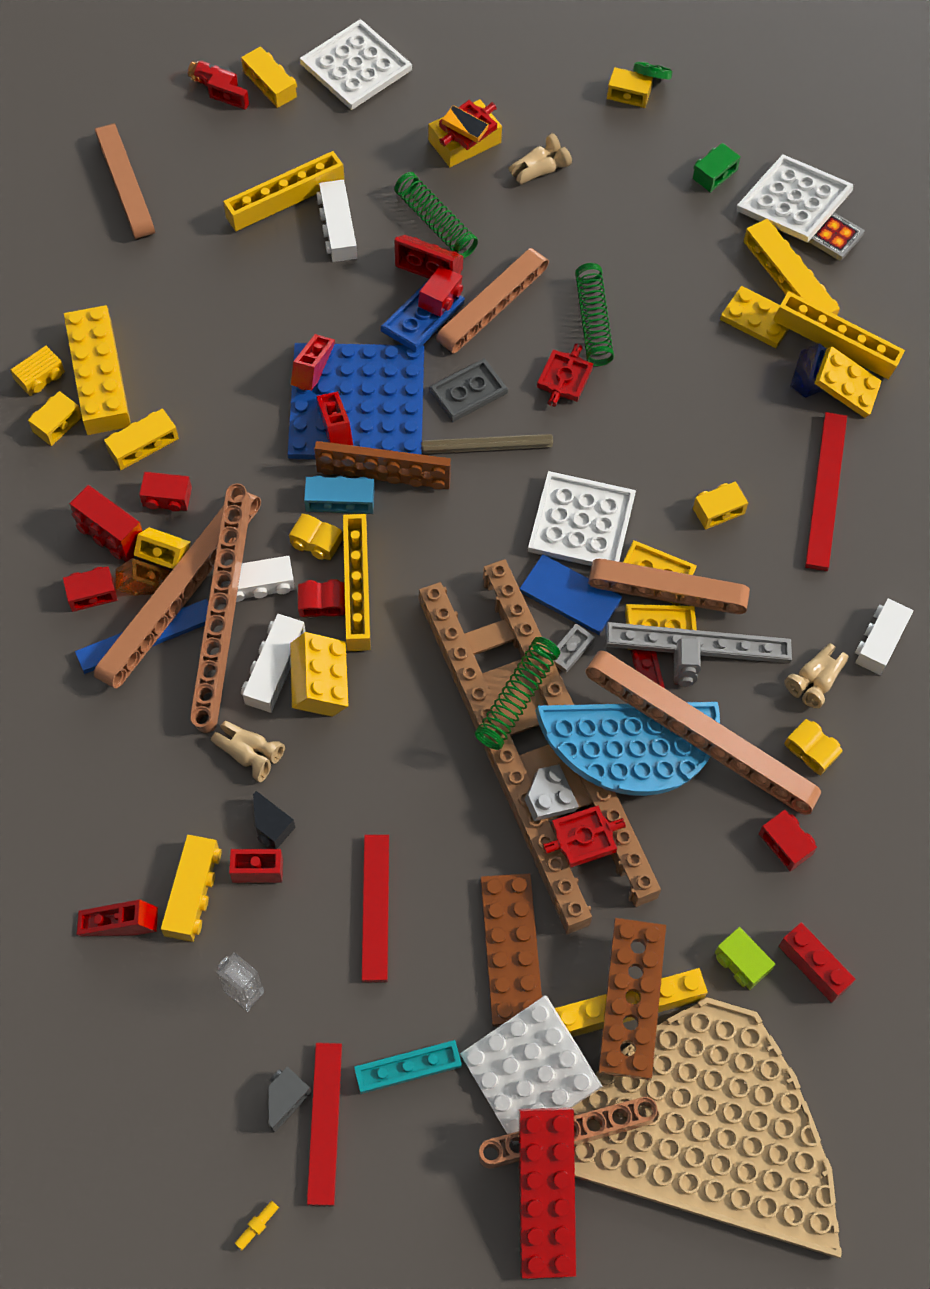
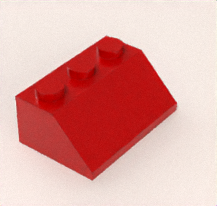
M408 235L397 236L394 240L395 267L430 279L440 265L458 274L463 270V255L457 252L443 249L438 245L430 244Z

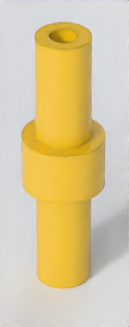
M271 1200L257 1217L254 1216L247 1224L249 1227L234 1244L243 1250L256 1234L260 1235L266 1228L265 1224L279 1207Z

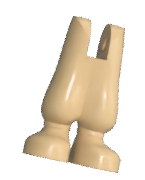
M551 133L546 137L545 148L539 146L533 149L526 156L509 167V171L512 176H517L516 180L521 185L539 176L550 174L557 167L570 166L572 158L565 147H560L557 136Z
M831 643L805 664L800 670L799 675L790 674L784 680L786 688L796 698H799L806 687L813 683V686L802 697L803 703L812 708H820L825 703L823 694L831 689L836 677L849 659V656L844 652L836 660L830 657L836 648Z
M224 721L220 727L232 739L230 740L222 734L215 732L210 740L242 766L247 767L251 765L253 778L258 782L264 781L271 769L270 762L275 764L281 759L285 751V745L279 741L267 742L263 736L244 730L228 721Z

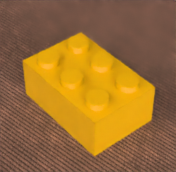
M480 99L473 102L481 108L486 107ZM490 113L489 116L497 122V129L469 150H466L456 141H451L445 147L441 145L440 138L447 135L439 127V121L444 118L442 117L428 124V141L446 164L452 167L500 144L502 125Z
M304 632L290 643L292 708L333 717L348 707L346 641Z

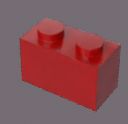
M440 265L420 290L418 307L441 317L445 310L448 311L451 308L455 297L461 295L463 285H461L462 275Z
M144 472L139 494L142 506L149 509H169L174 512L180 510L187 511L192 490L189 476Z
M109 566L96 567L91 571L72 573L67 577H63L68 603L72 612L118 601Z
M783 810L764 824L759 832L761 838L790 872L810 858L817 849L813 837L809 833H805L800 828L796 817L792 814L789 815L786 810Z
M231 849L229 874L232 883H282L283 856L281 849Z

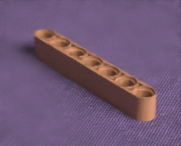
M115 123L95 128L99 145L134 238L138 239L155 234L152 219Z
M533 248L528 249L438 332L436 341L450 352H458L546 270L549 260Z
M595 559L592 561L588 581L590 586L597 589L733 614L746 613L750 593L749 587L743 584L607 559Z
M641 1097L575 1115L574 1146L651 1124L658 1111L656 1102L649 1097ZM647 1106L651 1111V1116L642 1117L638 1113V1107ZM614 1113H622L626 1118V1122L620 1125L616 1124L612 1119V1115ZM587 1121H598L601 1129L596 1132L590 1131L587 1127ZM519 1131L484 1141L479 1149L480 1163L484 1167L491 1169L518 1162L519 1153L512 1152L509 1144L513 1141H519ZM494 1148L498 1152V1157L495 1160L486 1159L483 1155L485 1149Z

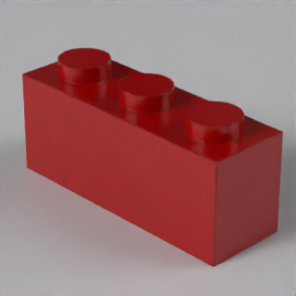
M802 922L789 932L778 946L831 1003L856 980Z

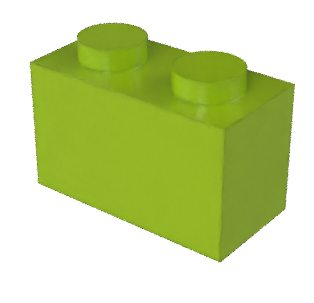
M738 927L719 944L715 951L717 961L724 968L728 967L735 974V980L741 986H746L749 990L770 973L775 966V963L741 927Z

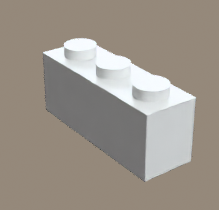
M283 556L242 563L236 602L251 597L263 598L275 593L287 594L295 590L290 557ZM230 581L223 582V587H227Z
M889 598L884 606L879 604L873 616L877 618L875 624L870 622L864 634L868 636L866 642L861 641L855 651V654L859 655L855 663L881 676L914 610Z

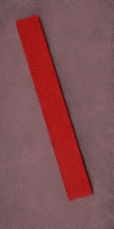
M825 412L805 568L828 571L847 423L846 415Z

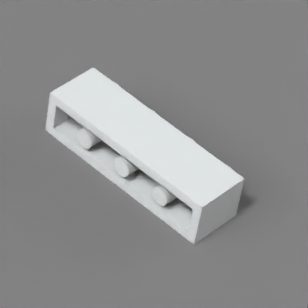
M344 180L319 183L320 191L316 192L318 205L322 204V208H319L321 221H325V224L322 225L323 235L328 237V241H325L326 252L331 254L332 262L357 259V246Z
M277 614L275 621L270 622L267 631L269 635L266 641H262L259 648L260 656L257 661H253L250 668V679L244 682L241 689V695H243L246 705L272 712L291 668L290 643L306 632L303 621Z

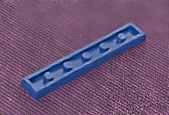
M207 598L182 608L153 646L205 626L208 609ZM122 633L75 651L84 674L95 670L97 664Z

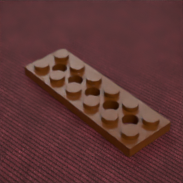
M316 441L315 443L317 472L322 474L343 475L347 478L366 477L374 479V481H388L392 484L404 483L415 487L427 486L438 490L450 488L451 458Z
M615 918L598 1073L644 1080L652 1079L666 925ZM633 942H641L645 947V951L637 954L632 951L631 944ZM633 966L639 967L643 975L638 979H634L629 975L628 969ZM631 991L636 992L640 997V1002L630 1004L626 1000V994ZM626 1017H632L637 1021L638 1026L634 1030H628L624 1027L623 1020ZM623 1043H630L634 1046L635 1053L632 1056H625L621 1052L620 1046Z

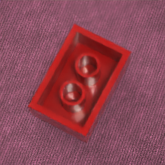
M87 485L69 503L73 512L72 516L77 523L76 528L82 534L86 535L88 533L92 536L94 542L100 547H107L116 559H123L129 563L135 557L134 551L137 536L142 532L140 522L90 485Z

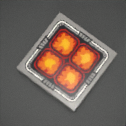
M834 212L810 239L809 243L842 261L864 235L865 230Z

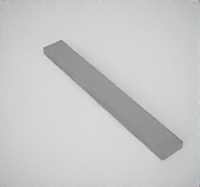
M607 622L606 647L674 653L677 641L681 638L700 640V655L779 663H790L792 661L791 639L612 622Z

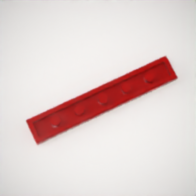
M364 835L362 982H388L389 835Z
M316 1043L307 1195L308 1206L335 1205L342 1043Z

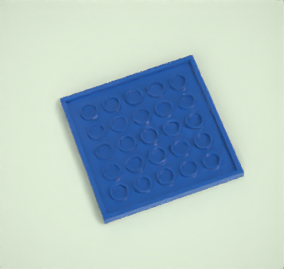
M295 343L294 360L307 343ZM334 344L321 377L312 391L301 390L296 386H292L288 459H316L314 449L316 441L328 442L316 396L337 391L350 422L354 446L422 455L424 345L415 352L405 345Z

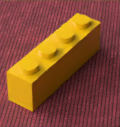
M187 834L161 926V931L165 937L194 942L195 935L200 934L202 928L200 916L202 911H206L209 896H206L208 887H212L215 880L214 865L218 864L221 858V849L218 847L217 840Z

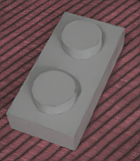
M575 624L557 645L561 653L558 659L554 661L556 667L567 673L593 643L595 636L578 624Z

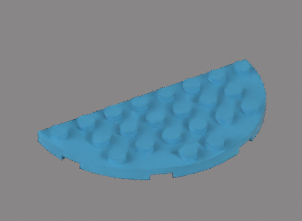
M687 702L720 724L718 702ZM630 704L537 706L535 710L538 723L547 742L569 768L587 781L620 794L647 796L674 790L695 777L711 757Z

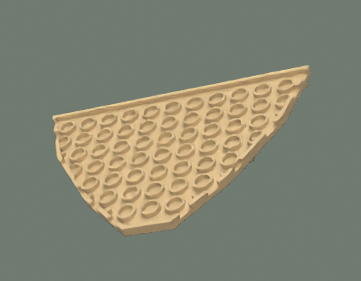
M708 997L699 1001L696 1005L677 1013L657 1025L651 1080L596 1072L595 1075L603 1087L572 1107L575 1116L633 1099L649 1097L656 1102L658 1108L656 1117L647 1126L574 1146L575 1178L831 1257L841 1258L842 1251L839 1245V1226L836 1218V1199L831 1165L828 1158L826 1159L820 1143L821 1139L808 1105L802 1096L797 1076L792 1068H789L782 1056L781 1050L773 1037L767 1032L757 1012ZM630 1044L621 1052L625 1056H632L635 1053V1048ZM647 1106L638 1107V1113L642 1117L651 1116V1111ZM614 1113L612 1115V1119L616 1124L620 1125L626 1122V1118L622 1113ZM587 1121V1127L590 1131L596 1132L601 1129L598 1121Z

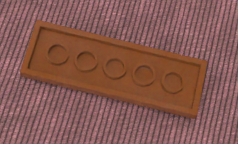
M530 873L481 877L493 1027L501 1026L542 998Z

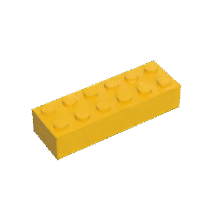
M107 305L64 313L82 419L87 435L127 428L131 422Z

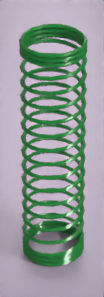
M413 172L405 173L397 180L394 186V191L416 212L422 221H425L426 225H429V228L445 242L451 251L459 254V250L467 246L471 239H474L470 248L460 255H463V258H465L476 249L478 245L477 237L472 232H468V228L464 227V224L460 223L459 219H456V216L452 214L451 210H448L447 206H443V202H439V198L435 197V194L431 193V190L427 189V186L423 185V182L419 181V178ZM407 178H409V179L403 184V186H402V188H401V191L398 192L399 187H400V185L402 184V182L405 181ZM413 179L411 185L406 190L402 191L406 183ZM418 188H420V190H419L414 196H412L413 193H414ZM424 192V194L416 201L417 197ZM428 196L426 201L420 205V203ZM415 197L414 201L410 203V199ZM420 201L417 207H414V204ZM430 201H432L431 204H430L427 208H425V206H426ZM436 205V207L430 213H428L431 210V208ZM423 206L422 210L418 211V208ZM427 210L426 214L422 215V212ZM432 213L430 219L426 220V216ZM451 216H453L454 219L451 220V221L448 223V221L450 220ZM436 218L434 223L430 224V221ZM440 222L438 228H434L435 224ZM446 225L442 232H438L441 227ZM459 225H462V226H463L461 229H459L458 231H456V230L458 229ZM466 229L467 232L461 235L463 230ZM449 230L447 235L443 237V233ZM456 231V233L452 236L451 240L447 241V237L451 236ZM458 238L455 244L451 245V242Z
M585 263L575 270L581 310L583 337L585 339L586 359L588 362L594 363V366H603L614 359L606 305L607 300L605 299L606 294L602 277L603 272L600 265ZM594 269L600 271L599 274L591 273L579 277L582 272ZM589 275H597L592 278H584ZM596 281H599V282H600V283L597 284V285H596V284H594V285H589V286H584V285H583L584 283L587 284V283H593V282H596ZM601 287L598 290L583 291L586 288ZM601 292V294L598 296H584L588 293ZM602 298L600 301L585 302L588 299ZM590 304H603L600 307L586 308ZM597 309H603V310H604V311H602V312H600V313H593V314L587 313V312L590 311V310H597ZM605 315L598 319H587L590 316ZM593 321H606L602 324L589 325V323ZM599 326H605V327H606V328L603 329V330H596V331H591V330H589V329H591V328H593V327H599ZM607 332V334L602 336H590L593 333ZM596 338H608L602 342H591ZM601 343L609 344V345H607V346H597V347H594V348L592 347V346H594V345H596V344H601ZM599 351H606L605 353L595 354ZM611 353V356L605 359H593L590 357V355Z
M535 637L531 645H529V650L525 652V656L521 658V662L514 669V674L510 676V680L502 688V693L498 694V699L494 700V705L486 713V717L482 720L483 724H480L475 731L476 738L485 746L494 750L502 749L504 740L508 739L506 734L511 733L510 728L515 727L514 721H519L518 715H523L522 709L527 708L526 703L531 702L530 697L535 696L534 691L539 689L538 685L542 684V679L546 678L545 672H550L549 667L554 666L553 661L557 660L561 653L552 641L544 637ZM541 647L549 650L551 653L546 652ZM532 652H536L540 656L549 659L552 664H546L534 656ZM528 658H533L537 660L541 664L545 665L548 670H542L538 666L534 665ZM525 664L531 665L537 670L541 671L544 674V677L539 676L534 672L530 671L525 666ZM521 670L527 671L535 677H537L540 680V683L535 682L530 678L526 677ZM517 676L523 677L528 681L532 682L536 686V689L531 688L523 682H521ZM511 682L514 687L508 686V683ZM513 682L528 688L533 695L523 692ZM509 688L524 694L529 701L517 697ZM503 694L506 699H500V696ZM506 695L515 697L516 699L521 701L525 705V707H521L513 703ZM500 701L503 706L496 705V702ZM502 701L514 705L521 713L509 709ZM496 707L499 712L492 711V708ZM498 707L514 714L517 720L505 715ZM492 713L494 718L488 717V715ZM495 714L507 718L512 722L513 726L504 723ZM488 719L490 724H485L484 721ZM491 720L501 723L509 732L500 729ZM487 726L498 730L505 736V738H502L499 734H497L495 731L491 730ZM484 734L493 738L497 743L487 738Z

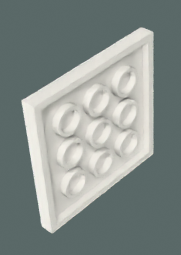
M361 19L300 58V64L351 110L412 70V64Z
M782 154L738 203L737 211L760 222L768 219L778 230L808 243L853 191V184Z
M548 471L528 552L544 554L549 557L589 566L592 565V561L595 559L619 562L636 490Z
M543 996L460 1053L507 1134L519 1131V1109L572 1108L603 1087L547 996ZM513 1141L512 1143L513 1145L519 1144V1141Z

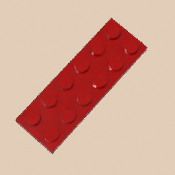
M519 1109L521 1278L576 1277L574 1109Z

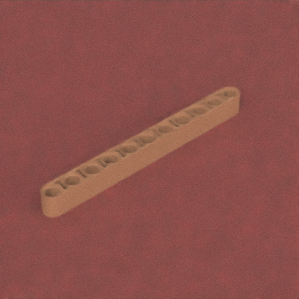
M238 483L230 485L225 495L192 703L191 721L202 733L212 732L218 722L251 508V498L242 484ZM243 495L241 499L234 500L236 496ZM240 516L237 521L231 522L233 517ZM236 538L235 542L228 544L229 539ZM233 559L230 565H224L227 560ZM230 581L227 587L221 588L223 582ZM226 603L224 609L217 610L220 604ZM223 625L221 631L213 632L216 626ZM219 648L217 654L210 655L212 649ZM216 670L213 677L206 678L209 671ZM212 693V697L209 700L203 701L205 694ZM203 716H209L206 723L199 724Z
M248 492L251 498L249 523L258 512L261 499ZM243 495L236 496L234 500L241 499ZM224 506L97 664L94 670V677L113 688H119L212 571L215 565ZM240 516L233 517L231 522L237 521ZM236 538L229 539L228 544L233 543Z
M598 651L585 671L588 678L795 811L804 815L811 814L821 795V790L818 786L606 651Z

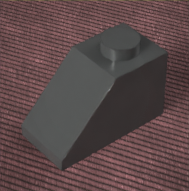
M288 1067L283 1071L281 1069L278 1070L270 1079L269 1125L274 1132L281 1127L311 1094L310 1087Z

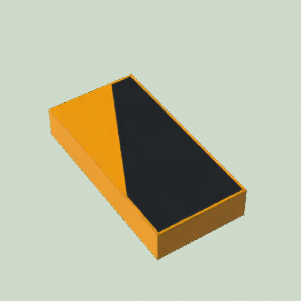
M454 105L442 119L443 125L476 143L485 134L489 125Z

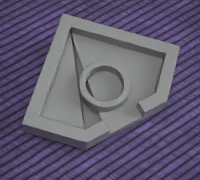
M560 764L538 769L524 799L533 820L537 821L575 812L579 806Z

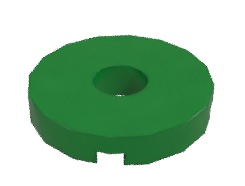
M635 62L633 66V71L639 74L660 79H672L673 72L670 68L661 65H650L647 62Z

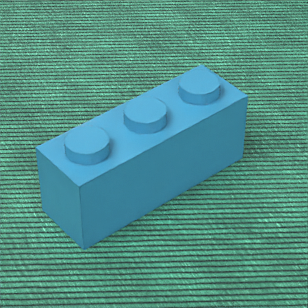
M322 476L306 477L305 510L306 512L373 514L374 479L366 477L345 478L343 476L335 478Z

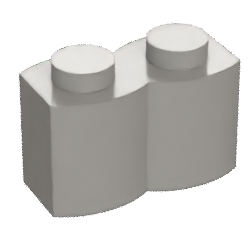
M681 638L677 641L676 651L674 652V682L680 686L688 687L697 682L698 673L701 670L700 640Z

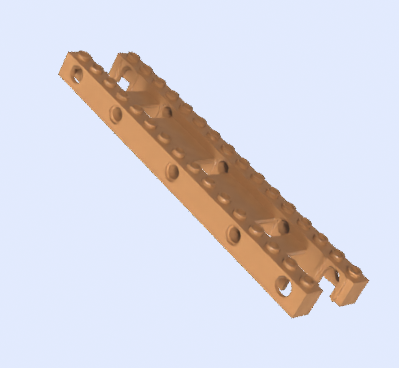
M506 559L484 566L483 575L484 587L488 591L494 588L496 594L495 611L499 612L502 620L464 634L458 621L457 611L454 612L447 596V589L443 587L441 582L419 589L420 605L475 729L480 724H483L482 720L486 717V713L494 705V700L498 699V694L502 693V688L506 686V682L514 674V669L517 668L521 659L482 673L474 655L512 641L514 647L518 648L521 657H523L525 652L529 650V645H531L534 638L542 637ZM541 647L543 650L549 653V650ZM532 652L534 656L546 664H552L549 659L540 656L536 652ZM528 658L534 665L538 666L542 670H548L545 665L541 664L537 660L533 658ZM554 663V666L549 667L550 672H545L546 678L542 679V684L538 685L539 689L534 691L535 696L530 697L531 702L526 703L527 708L522 709L523 715H518L519 721H514L515 727L510 728L511 733L506 734L508 739L504 740L502 749L494 750L484 744L483 747L565 932L570 934L590 926L592 919L591 907H587L578 887V878H574L565 855L560 849L548 854L543 849V844L556 840L549 820L562 815L534 821L524 800L538 769L560 764L577 801L578 809L585 806L591 808L599 805L603 816L608 822L621 818L624 819L626 828L613 831V840L617 846V852L611 854L617 867L616 873L620 874V876L626 874L629 879L631 890L628 899L630 902H633L635 907L658 899L661 888L615 792L599 787L575 773L558 757L549 744L522 755L518 754L511 736L539 726L535 712L537 706L574 705ZM525 664V666L530 671L534 672L539 676L544 677V674L541 671L537 670L531 665ZM521 670L526 677L530 678L535 682L540 683V680L537 677H535L527 671ZM517 676L521 682H523L531 688L536 689V686L532 682L528 681L523 677ZM511 682L508 683V686L514 687ZM513 682L523 692L533 695L528 688ZM509 688L517 697L529 701L524 694ZM503 694L500 696V699H506ZM506 695L513 703L521 707H525V705L515 697ZM500 701L496 702V705L503 706ZM502 701L509 709L521 713L514 705ZM496 707L492 708V711L499 712ZM498 707L505 715L517 720L514 714ZM492 713L488 715V717L494 718ZM495 714L501 721L513 726L512 722L507 718ZM488 719L484 721L485 724H490ZM491 720L492 723H494L497 727L506 732H509V730L504 725L497 721ZM487 726L488 728L499 734L502 738H505V736L501 732L492 727ZM484 734L487 738L497 743L493 738Z

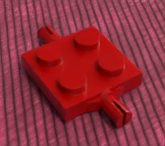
M468 100L458 107L489 124L487 131L479 142L497 129V122L489 116L490 113L497 109L493 102L481 108ZM442 119L439 121V127L447 133V135L439 140L444 147L451 141L458 142L466 150L477 144L473 140L443 125Z
M575 344L571 353H562L553 349L537 382V388L551 393L548 400L550 406L555 407L559 397H565L578 402L594 364L579 357L583 349L582 345L579 344L578 347V344Z
M599 805L552 820L556 840L543 844V849L546 854L560 849L571 868L616 853L617 846L613 840V831L626 828V824L623 818L608 822L603 816Z

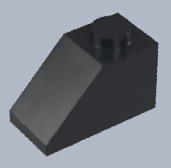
M255 791L253 802L257 839L266 847L271 845L277 849L295 829L294 819L259 792Z

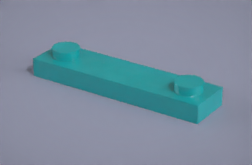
M453 1040L354 1066L360 1094L461 1068L462 1063L456 1041Z

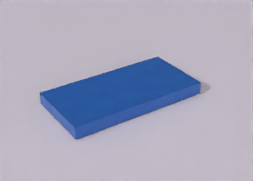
M422 285L381 326V332L416 352L464 304V297L461 295L455 297L451 308L448 311L445 310L442 316L439 317L418 307L419 293L424 286Z
M542 554L520 587L523 595L597 635L601 634L622 601V596L613 591L590 586L588 583L589 578Z

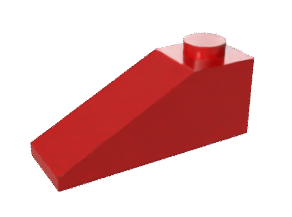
M314 334L293 361L292 386H296L301 390L312 391L321 377L335 344V339Z
M338 391L316 396L328 442L354 446L350 422Z
M139 899L80 910L78 912L77 935L128 936L157 932L158 907Z

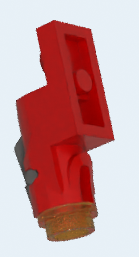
M202 60L190 63L188 76L193 81L208 87L210 98L244 110L247 109L249 105L248 92L246 89L238 87L237 74L230 72V68L207 63Z

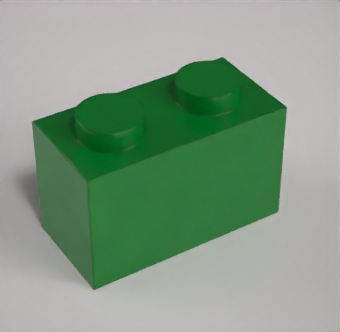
M721 143L718 147L712 148L707 156L699 159L694 164L692 179L711 193L738 170L741 156L724 143Z

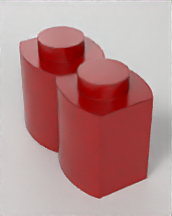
M330 579L324 583L307 580L304 583L298 584L299 616L345 615V583L337 579Z

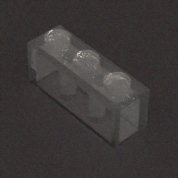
M234 952L230 957L226 956L217 967L219 970L216 973L224 992L248 1012L262 996L264 989L258 971Z

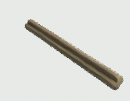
M551 434L424 440L421 443L424 454L544 448L553 446V436Z

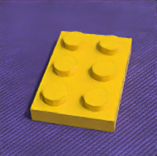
M743 286L739 288L720 317L721 321L774 348H777L789 330L773 321L780 307L779 304Z
M831 346L826 349L814 384L866 418L871 414L881 380Z

